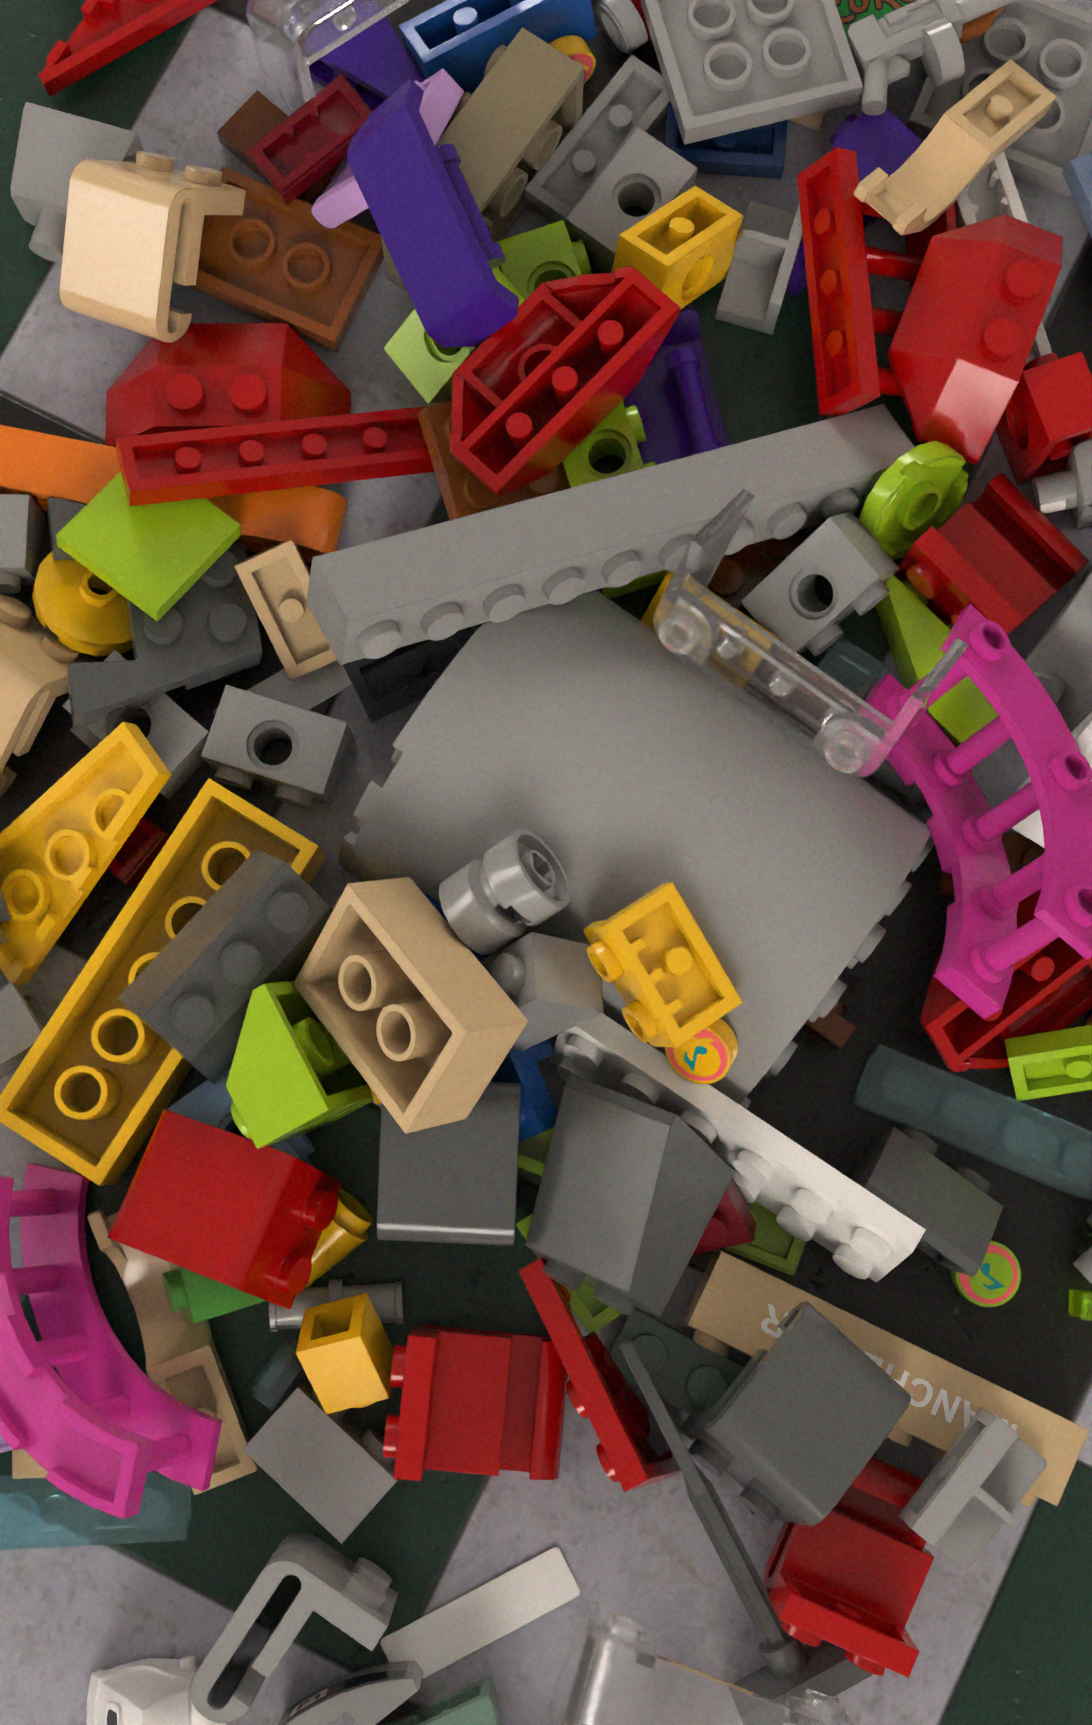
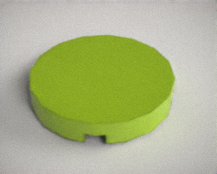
M931 441L917 445L900 456L880 476L865 500L859 521L892 560L905 557L912 544L931 526L936 530L939 529L960 507L968 484V473L962 469L966 462L963 456L948 444Z

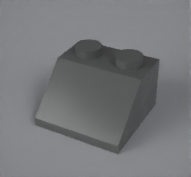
M906 1124L902 1131L895 1127H882L848 1178L926 1229L916 1248L943 1268L974 1277L982 1265L1003 1209L1001 1204L987 1195L993 1186L981 1175L959 1163L954 1171L934 1156L939 1146L914 1127Z

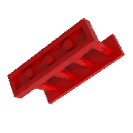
M839 147L834 148L797 175L820 415L831 417L847 414L880 397V393L901 396L892 369L877 366L874 333L893 336L902 311L871 305L868 273L909 281L911 291L932 236L957 229L955 205L953 203L934 223L923 231L905 235L907 254L866 246L863 214L885 218L869 204L861 202L853 195L859 184L856 151Z

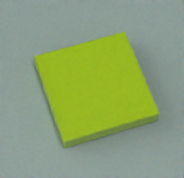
M120 471L55 536L57 546L158 622L241 536V524L206 498L129 506Z

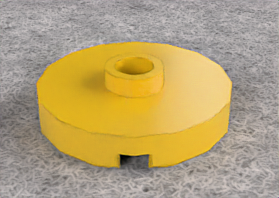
M51 551L39 565L32 594L36 617L45 630L47 625L53 633L58 635V642L73 651L93 656L110 655L114 650L122 654L133 649L126 598L78 561L53 560ZM90 588L102 589L108 592V594L99 595L92 592Z

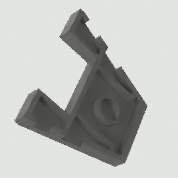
M48 498L47 513L53 560H75L57 546L55 535L86 505L60 498ZM234 542L158 622L126 598L134 660L68 663L67 681L73 728L85 727L98 722L99 715L124 706L127 711L147 705L150 703L151 697L184 686L186 690L260 664L263 651L256 610L234 567L236 563L247 559L245 544Z

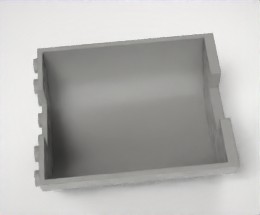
M598 590L580 594L571 601L561 605L550 603L519 612L504 622H485L476 630L426 694L392 746L396 749L391 757V762L395 764V767L390 775L379 772L370 781L353 814L359 818L357 826L361 828L357 836L350 831L343 838L339 852V864L362 882L410 877L423 893L425 892L440 903L438 893L442 881L472 860H483L486 851L516 830H529L539 836L560 861L569 880L571 902L539 925H526V931L513 942L531 932L590 944L583 931L585 927L595 921L607 920L659 885L673 882L743 1002L721 1017L731 1027L737 1038V1057L727 1074L721 1080L709 1085L747 1109L751 1103L747 1095L761 1078L768 1079L770 1075L775 1077L788 1062L798 1046L792 1039L807 1019L812 1023L819 1016L823 1019L839 1000L847 987L845 983L838 979L845 967L847 966L849 969H852L858 961L863 963L878 945L886 932V929L880 926L878 922L885 914L889 916L905 897L912 886L910 882L905 880L910 871L913 873L920 866L933 848L934 842L929 838L931 831L923 820ZM602 979L603 1014L633 1033L622 1014V1008L626 1006L625 1001L613 982L608 983ZM654 1047L655 1049L666 1055L665 1047Z

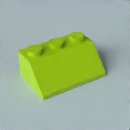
M294 981L265 983L252 990L226 1083V1088L233 1100L231 1103V1113L234 1122L245 1137L253 1140L257 1149L326 1127L374 1101L367 1082L293 985Z

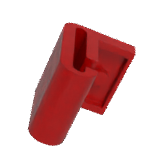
M1000 473L987 484L984 492L971 504L967 502L939 529L936 530L931 526L912 544L895 575L901 581H910L915 589L928 599V608L945 625L948 623L954 625L961 611L971 604L987 620L1000 625L1007 636L1010 637L1089 563V560L1003 473Z
M163 1109L107 1238L291 1310L296 1295L305 1288L312 1270L311 1258L321 1233L331 1224L338 1206L337 1194L342 1183L283 1151L270 1146L257 1149L251 1139Z
M432 1324L414 1325L408 1334L407 1345L395 1344L393 1351L390 1387L403 1388L400 1416L387 1415L384 1434L383 1457L395 1458L393 1479L421 1481L425 1469L499 1476V1470L529 1472L530 1480H554L559 1478L568 1373L550 1336Z
M872 1456L836 1506L818 1524L806 1526L784 1521L768 1559L763 1584L768 1591L769 1599L778 1619L782 1621L781 1628L787 1634L814 1647H818L822 1639L846 1650L844 1656L850 1662L869 1673L882 1676L887 1668L909 1678L920 1651L906 1631L905 1626L934 1556L930 1551L924 1549L927 1541L912 1530L898 1514L925 1481L924 1478Z

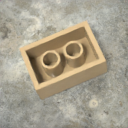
M410 877L348 883L293 983L405 1134L467 1119L528 1023L527 1018L466 944L457 936L452 927Z

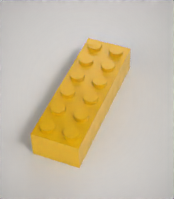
M208 778L0 1094V1123L99 1186L117 1184L159 1120L163 1109H166L193 1067L125 1006L118 997L256 849L285 861L310 885L327 859L321 848Z

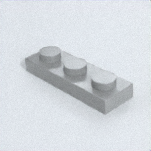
M631 54L555 149L548 162L527 184L524 189V201L552 221L564 220L565 222L566 217L635 130L639 127L651 135L666 117L668 102L671 101L663 75Z

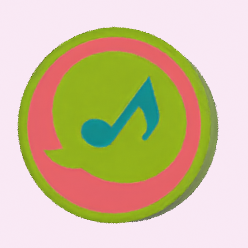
M990 1241L982 1265L974 1277L951 1270V1278L957 1292L967 1301L982 1307H997L1008 1302L1017 1292L1021 1281V1269L1016 1256L1008 1247L1001 1243Z

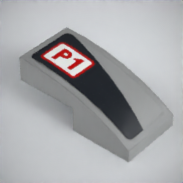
M416 1660L380 1664L350 1673L322 1686L284 1711L278 1725H330L347 1711L357 1725H376L419 1691L423 1670Z

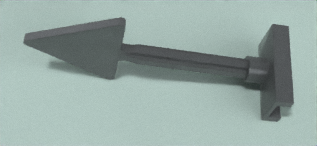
M629 1338L618 1344L683 1473L688 1497L762 1640L759 1645V1651L767 1665L726 1687L741 1724L784 1725L872 1676V1673L850 1662L844 1656L845 1649L823 1639L818 1647L808 1644L802 1645L801 1641L793 1638L781 1628L782 1621L777 1617L769 1599L768 1591L712 1482L693 1462L631 1339Z

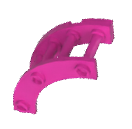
M969 604L961 611L941 647V650L948 658L909 690L902 686L890 673L886 674L873 685L852 724L883 754L903 780L906 787L917 784L934 815L925 822L931 831L942 871L952 874L955 902L946 907L945 940L934 977L982 1018L986 1019L1003 1008L1011 984L1014 964L1058 937L1062 938L1086 960L1092 958V770L1086 758L1080 753L1061 713L1039 679L1020 654L1012 647L1004 629L997 623L987 620L977 609ZM968 676L992 705L998 716L955 747L926 709ZM1013 739L1023 759L1031 782L990 810L972 775V768ZM1039 809L1043 826L1045 853L1011 875L1002 843V834ZM1041 889L1034 911L1036 918L1017 929L1016 912L1019 902Z
M27 1163L23 1190H13L14 1178L0 1175V1435L14 1450L23 1448L42 1468L48 1471L45 1478L57 1488L92 1508L121 1519L139 1514L146 1475L149 1472L157 1471L174 1481L201 1491L209 1489L222 1420L195 1410L160 1388L137 1366L110 1327L93 1284L87 1256L85 1210L89 1179L80 1173L38 1163ZM11 1217H21L22 1268L12 1269L9 1239V1222ZM29 1294L30 1303L43 1340H35L25 1318L19 1295ZM54 1366L56 1367V1369H57V1371L59 1372L60 1376H59V1375L57 1374V1372L53 1369Z

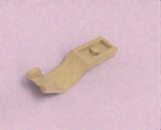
M1010 59L946 111L927 138L899 169L888 177V174L878 167L858 184L853 195L861 202L869 204L893 225L892 228L900 235L921 232L934 223L958 199L984 167L1043 118L1057 97Z
M103 1209L89 1213L87 1218L100 1251L108 1255L116 1266L134 1307L142 1334L146 1356V1371L149 1378L178 1401L199 1412L222 1420L210 1487L207 1490L256 1472L259 1465L242 1450L251 1439L212 1340L209 1320L194 1324L183 1319L181 1310L171 1312L162 1283V1273L171 1271L169 1262L107 1238L118 1212L106 1216ZM191 1487L194 1495L207 1491Z

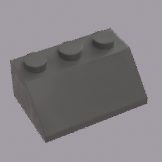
M256 849L125 989L118 999L212 1084H215L232 1065L252 990L265 983L295 981L333 910L285 861Z

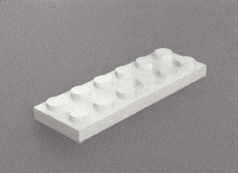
M605 1014L596 1015L558 1034L554 1046L556 1054L551 1056L550 1062L557 1066V1073L564 1081L567 1082L570 1075H574L677 1114L735 1171L732 1178L745 1202L753 1203L757 1201L776 1214L777 1223L792 1236L803 1241L813 1239L834 1254L832 1256L833 1261L848 1274L863 1280L869 1277L877 1283L913 1253L926 1229L711 1085L693 1083L681 1077L670 1066L666 1055L648 1043L640 1041L633 1033Z

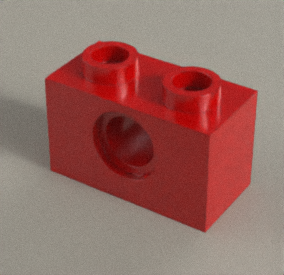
M1082 351L1060 359L1056 353L1046 354L1033 359L1024 366L1020 380L995 428L1017 486L1031 482L1036 477L1063 471L1071 447L1078 443L1092 440V375Z

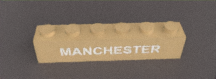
M720 1249L714 1250L683 1317L687 1325L696 1329L691 1339L693 1342L728 1358L732 1347L753 1357L759 1349L767 1351L771 1349L784 1332L778 1327V1324L798 1304L808 1301L911 1395V1402L907 1410L888 1434L887 1438L909 1447L915 1436L937 1447L933 1459L939 1462L982 1407L1003 1420L1020 1435L1019 1438L1046 1460V1468L1019 1503L1032 1507L1037 1496L1058 1506L1089 1430Z

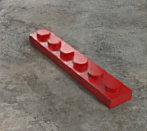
M425 406L116 438V455L129 506L435 472L417 416Z

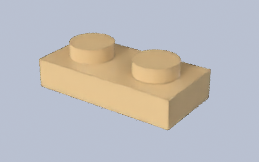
M293 537L235 564L234 567L290 681L337 660L306 602L310 571Z

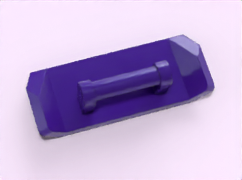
M408 79L369 114L350 141L347 161L427 334L444 348L477 346L517 316L519 298L496 280L492 269L501 265L506 260L500 244L498 242L494 243L459 167L461 159L454 144H442L435 147L419 112L424 91L411 79Z
M688 304L680 310V314L638 385L623 399L625 408L636 405L643 424L646 441L637 444L643 464L654 461L658 465L729 446L701 340L699 315L692 304Z

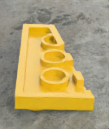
M122 722L0 833V887L12 916V920L2 923L8 941L0 945V969L9 983L28 984L172 775L137 724Z

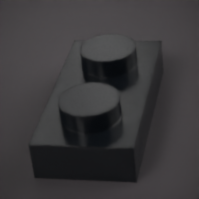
M466 629L458 630L455 634L443 640L433 641L428 639L397 648L382 658H363L343 664L370 722L373 723L423 699L443 671L470 639Z

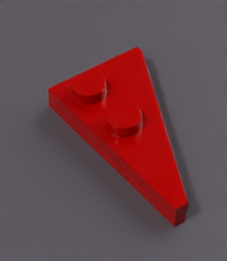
M86 0L80 8L84 18L66 43L59 39L46 57L44 69L38 74L40 82L49 97L218 0Z
M540 1258L520 1269L519 1273L570 1377V1380L566 1382L568 1396L580 1416L585 1419L589 1417L601 1442L597 1444L596 1451L608 1477L615 1483L620 1482L624 1492L663 1481L681 1471L672 1451L658 1457L645 1438L650 1434L649 1413L637 1395L628 1386L622 1372L595 1331L583 1337L567 1304L571 1300L570 1293L565 1286L542 1272L547 1261Z

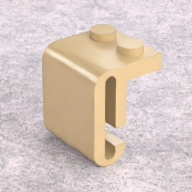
M137 151L136 162L95 159L81 161L74 168L69 183L59 288L62 304L70 311L166 343L177 341L187 331L192 313L170 306L172 282L183 286L196 285L204 215L243 216L246 190L223 184V173L220 171L193 165H185L184 172L173 169L174 158L151 152Z
M0 594V797L6 792L17 776L14 771L5 766L11 753L19 757L29 752L56 697L69 692L67 681L68 663L95 662L86 654L73 651L58 642V635L53 633L47 626L45 630L40 621L31 616V610L23 602Z

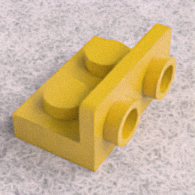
M673 882L659 885L607 920L595 921L583 929L591 944L587 947V955L592 966L603 980L608 983H614L626 1003V1006L622 1008L623 1017L634 1035L644 1043L649 1042L653 1047L677 1048L743 1003Z

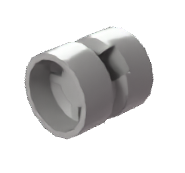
M525 829L516 830L484 853L483 860L474 859L440 883L438 893L441 908L449 925L470 949L481 955H493L519 938L526 931V925H539L571 902L569 880L560 861L539 836Z

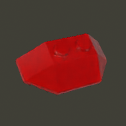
M1006 214L932 236L886 353L901 397L913 421L911 425L917 442L921 444L931 441L945 443L962 455L965 461L975 465L979 462L1022 375L1062 267L1063 237Z
M633 266L614 269V273L585 274L542 282L518 307L517 316L490 335L453 372L451 455L497 497L549 475L638 385L680 314V307Z
M190 323L185 334L175 342L166 343L152 338L108 389L105 445L116 447L117 437L351 414V392L288 323Z
M1041 889L1019 902L1016 912L1017 929L1036 918L1034 911ZM1058 937L1014 964L1012 980L1003 1008L984 1019L934 977L941 958L940 954L935 963L920 1023L946 1066L953 1072L967 1071L968 1068L994 1069L1009 1067L1004 1039L1065 1029L1092 1008V958L1086 960L1062 938Z

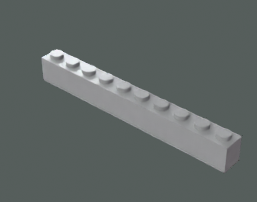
M881 404L312 557L306 602L340 665L363 658H382L400 647L428 639L433 641L443 640L452 636L458 630L489 621L495 623L504 622L519 612L550 603L561 605L571 601L580 594L608 586L611 588L622 587L638 577L662 570L676 571L693 561L720 553L722 555L734 554L747 545L767 539H785L801 529L822 524L831 516L850 511L853 514L862 511L867 496L880 476L900 456L915 446L885 405Z

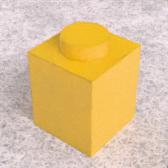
M368 1293L306 1308L296 1354L325 1414L353 1407L363 1408L374 1402L389 1399L394 1349Z

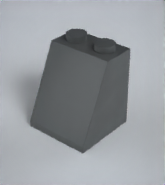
M570 1075L564 1086L525 1245L547 1261L542 1272L561 1285L578 1291L582 1282L596 1288L593 1297L624 1315L630 1316L634 1306L660 1318L735 1171L677 1114Z

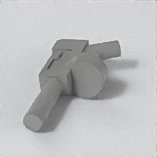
M917 0L885 14L879 20H876L872 14L850 24L847 31V40L858 72L863 80L862 111L871 116L884 113L887 108L888 84L908 76L910 73L909 61L921 57L926 73L935 86L939 87L963 76L965 62L959 41L962 38L963 24L1016 0Z

